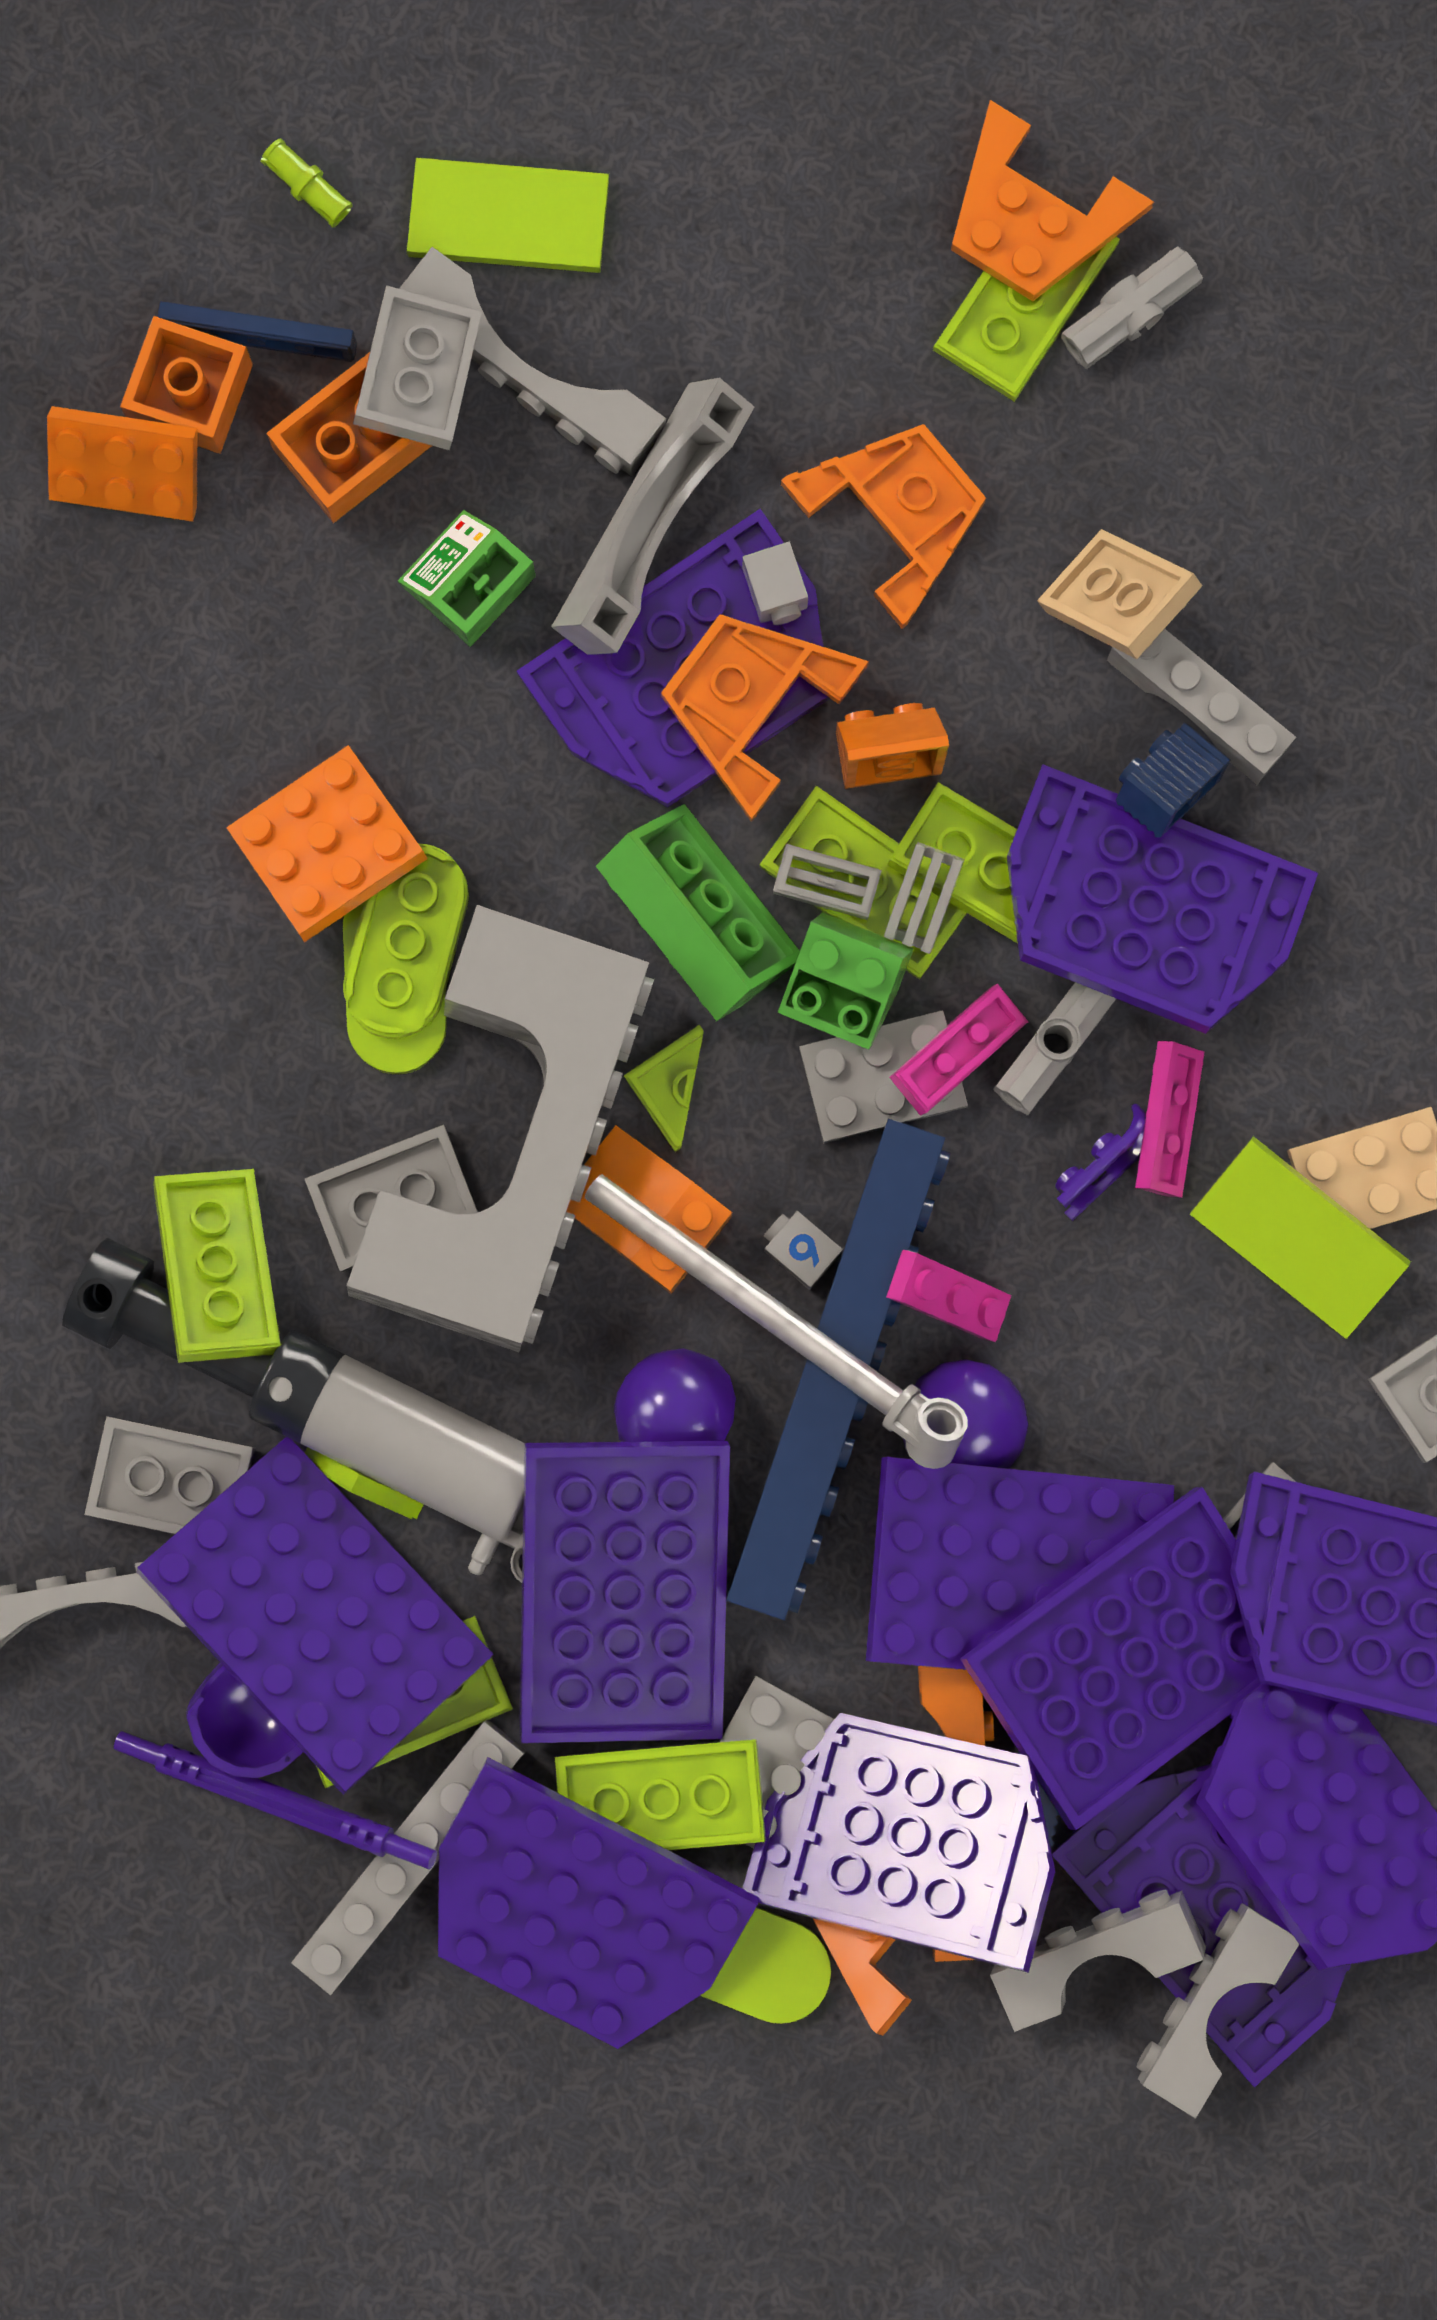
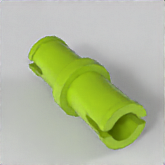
M282 138L275 140L262 155L261 163L271 169L291 188L290 194L297 201L302 199L306 201L332 228L336 227L351 211L350 208L353 207V203L346 200L322 178L323 171L316 165L310 167L285 144Z

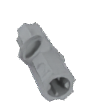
M1177 246L1137 277L1133 274L1121 280L1103 296L1100 305L1062 332L1061 339L1065 343L1067 350L1078 364L1088 369L1126 339L1130 341L1137 339L1141 336L1139 331L1146 326L1149 330L1162 318L1166 309L1202 283L1203 277L1198 270L1196 262L1187 251H1183Z
M1075 982L1047 1020L1040 1025L1037 1033L995 1086L994 1091L1013 1109L1028 1116L1062 1070L1071 1062L1078 1049L1117 999ZM1048 1034L1062 1036L1066 1040L1068 1050L1061 1054L1049 1051L1045 1047L1044 1036Z

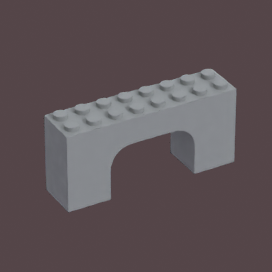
M480 905L476 906L445 997L444 1016L514 1039L523 1044L532 1052L541 1067L544 1087L511 1184L503 1197L493 1206L474 1214H454L379 1189L347 1283L348 1296L516 1352H520L523 1341L533 1344L543 1314V1310L534 1307L539 1294L549 1296L559 1266V1262L550 1260L554 1247L565 1249L575 1215L566 1212L570 1199L577 1202L581 1201L591 1167L582 1164L586 1153L596 1156L607 1120L598 1116L602 1106L609 1109L612 1108L623 1073L615 1071L614 1068L617 1060L627 1063L639 1027L631 1024L630 1020L633 1013L640 1016L643 1015L654 979L645 976L649 962Z

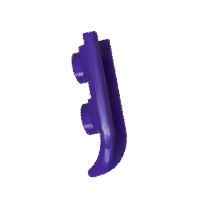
M1133 1104L1131 1107L1133 1120L1129 1129L1122 1137L1118 1134L1106 1133L1094 1144L1091 1154L1096 1159L1085 1170L1082 1168L1078 1169L1075 1166L1070 1167L1058 1178L1055 1188L1061 1195L1056 1199L1065 1208L1071 1205L1064 1212L1071 1221L1081 1214L1140 1157L1146 1114L1138 1104ZM1104 1171H1106V1173H1105L1094 1185H1092V1183H1093Z

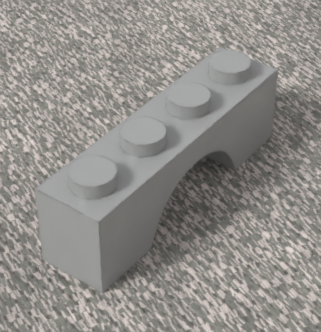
M1166 629L1156 637L1138 659L1114 647L1110 651L1107 661L1145 693H1151L1164 699L1184 713L1209 737L1217 749L1231 759L1230 763L1256 785L1266 776L1296 738V736Z
M1167 1890L1157 1891L1142 1898L1139 1901L1140 1907L1122 1914L1120 1908H1114L1095 1916L1092 1919V1926L1076 1932L1073 1926H1068L1050 1933L1045 1937V1944L1035 1947L1029 1973L994 1965L990 1976L1014 2032L1060 2015L1066 2002L1067 1979L1079 1965L1094 1957L1118 1955L1132 1959L1145 1967L1155 1978L1202 1961L1206 1945L1183 1892L1180 1891L1169 1896Z
M1243 1903L1237 1912L1230 1909L1223 1917L1215 1933L1216 1936L1221 1938L1211 1956L1205 1953L1204 1959L1195 1964L1189 1976V1979L1195 1982L1185 2000L1180 1997L1174 2000L1163 2020V2024L1168 2026L1166 2032L1158 2044L1151 2041L1147 2045L1136 2068L1142 2071L1138 2080L1144 2087L1195 2119L1222 2075L1211 2058L1206 2041L1207 2022L1213 2007L1224 1994L1237 1986L1247 1983L1275 1985L1299 1945L1290 1932Z

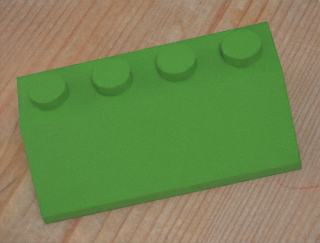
M685 804L627 833L596 865V868L607 880L612 890L618 894L638 920L640 926L650 935L668 958L670 964L678 971L699 998L701 1004L707 1008L716 1021L743 1006L795 966L800 950Z

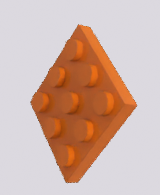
M349 745L226 827L304 942L428 859Z

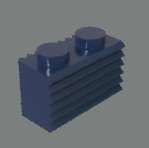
M1187 723L1178 728L1174 734L1169 730H1165L1150 747L1149 753L1151 755L1145 761L1138 757L1132 760L1119 777V781L1123 786L1116 798L1118 806H1123L1125 812H1131L1132 817L1138 818L1140 824L1146 825L1148 831H1153L1155 837H1162L1219 783L1231 761L1230 758Z

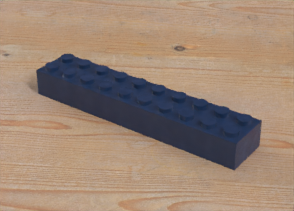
M889 1118L818 1326V1330L877 1372L887 1343L878 1341L883 1325L892 1327L901 1305L896 1301L886 1298L902 1250L918 1253L919 1248L910 1245L915 1230L923 1233L924 1229H926L935 1200L927 1198L926 1195L930 1183L939 1186L951 1154L942 1150L945 1137ZM808 1359L726 1600L784 1621L788 1611L798 1613L807 1584L798 1582L804 1562L814 1565L823 1536L815 1534L814 1531L820 1515L830 1517L839 1490L838 1487L830 1485L835 1468L846 1469L855 1439L846 1437L851 1420L860 1422L868 1402Z

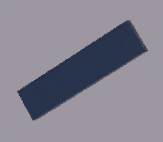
M160 301L157 317L243 346L347 362L355 360L357 341L353 330Z

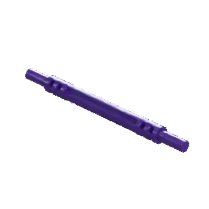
M123 1731L115 1739L114 1750L155 1765V1769L159 1773L172 1776L193 1786L201 1787L335 1838L345 1844L353 1845L356 1848L369 1851L380 1857L389 1854L428 1870L433 1867L436 1861L437 1850L395 1835L394 1829L389 1826L378 1824L373 1820L365 1819L360 1815L352 1812L349 1813L260 1778L231 1776L210 1765L204 1756L196 1755L191 1751L180 1749L169 1743L160 1746Z

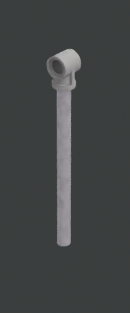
M603 1174L599 1175L592 1182L585 1194L586 1200L886 1415L882 1426L890 1432L894 1431L906 1440L907 1452L917 1464L925 1468L937 1469L945 1467L952 1461L968 1427L967 1416L957 1403L944 1398L928 1399L913 1384H910L903 1391Z

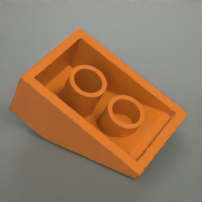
M909 703L893 708L894 714L874 717V711L864 710L845 715V721L837 722L836 736L845 789L941 775L949 748V741L936 709H923L921 703Z
M617 1125L614 1126L599 1145L596 1156L591 1155L584 1164L591 1167L581 1201L577 1202L570 1199L566 1211L574 1214V1219L670 1294L673 1293L688 1272L586 1200L585 1194L592 1182L599 1175L603 1174L706 1249L732 1218V1212Z

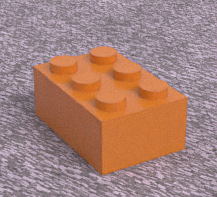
M370 352L266 433L275 453L333 524L432 446L353 424Z

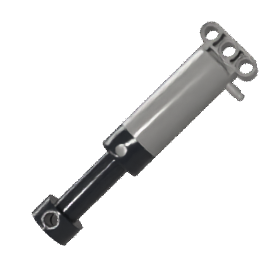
M106 1238L99 1244L82 1270L66 1305L62 1326L109 1349L125 1334L178 1360L168 1289L150 1281L155 1261ZM105 1286L112 1293V1301L106 1295ZM291 1330L280 1343L281 1346L277 1347L273 1355L182 1362L253 1397L249 1407V1417L252 1420L481 1532L482 1534L472 1553V1560L468 1566L471 1573L475 1575L483 1574L486 1565L490 1564L500 1542L513 1548L514 1551L510 1561L511 1571L515 1578L522 1583L525 1443L296 1330Z

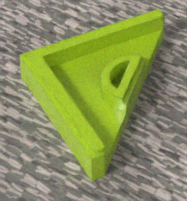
M700 1025L624 1075V1078L674 1152H677L682 1147L704 1034Z
M307 1447L305 1454L333 1482L353 1494L412 1519L413 1517L417 1519L424 1504Z

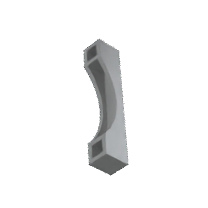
M430 248L399 289L481 311V319L471 358L481 365L478 368V372L494 386L501 388L505 383L519 393L516 398L517 401L532 414L539 417L545 412L557 421L558 424L555 426L557 431L573 444L579 445L583 440L597 451L594 457L605 468L615 474L622 469L630 476H633L654 446L666 424V418L627 389L598 390L573 386L548 377L526 364L503 343L488 323L476 297L471 275L435 248Z
M721 378L691 382L687 385L551 626L587 655L618 652L640 613L641 596L646 575L665 532L695 487L733 447L754 409L751 403Z
M143 1562L135 1563L136 1571H137V1567H138L140 1564H142ZM115 1567L85 1572L87 1582L67 1585L66 1575L36 1580L37 1590L22 1593L17 1592L16 1584L0 1586V1649L8 1640L30 1623L57 1610L83 1603L109 1602L132 1605L159 1614L181 1627H186L180 1618L137 1572L117 1576Z
M485 1720L394 1834L437 1850L435 1865L439 1860L440 1844L487 1757L512 1769L526 1750L491 1721ZM386 1854L384 1857L376 1856L291 1963L331 1995L430 1870Z

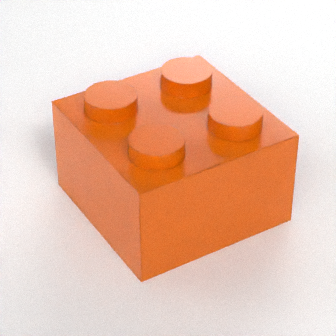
M153 316L120 407L128 418L198 428L197 446L221 454L253 366L246 346Z

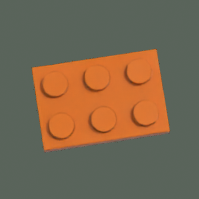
M55 406L51 407L47 415L49 500L193 522L197 510L198 428Z

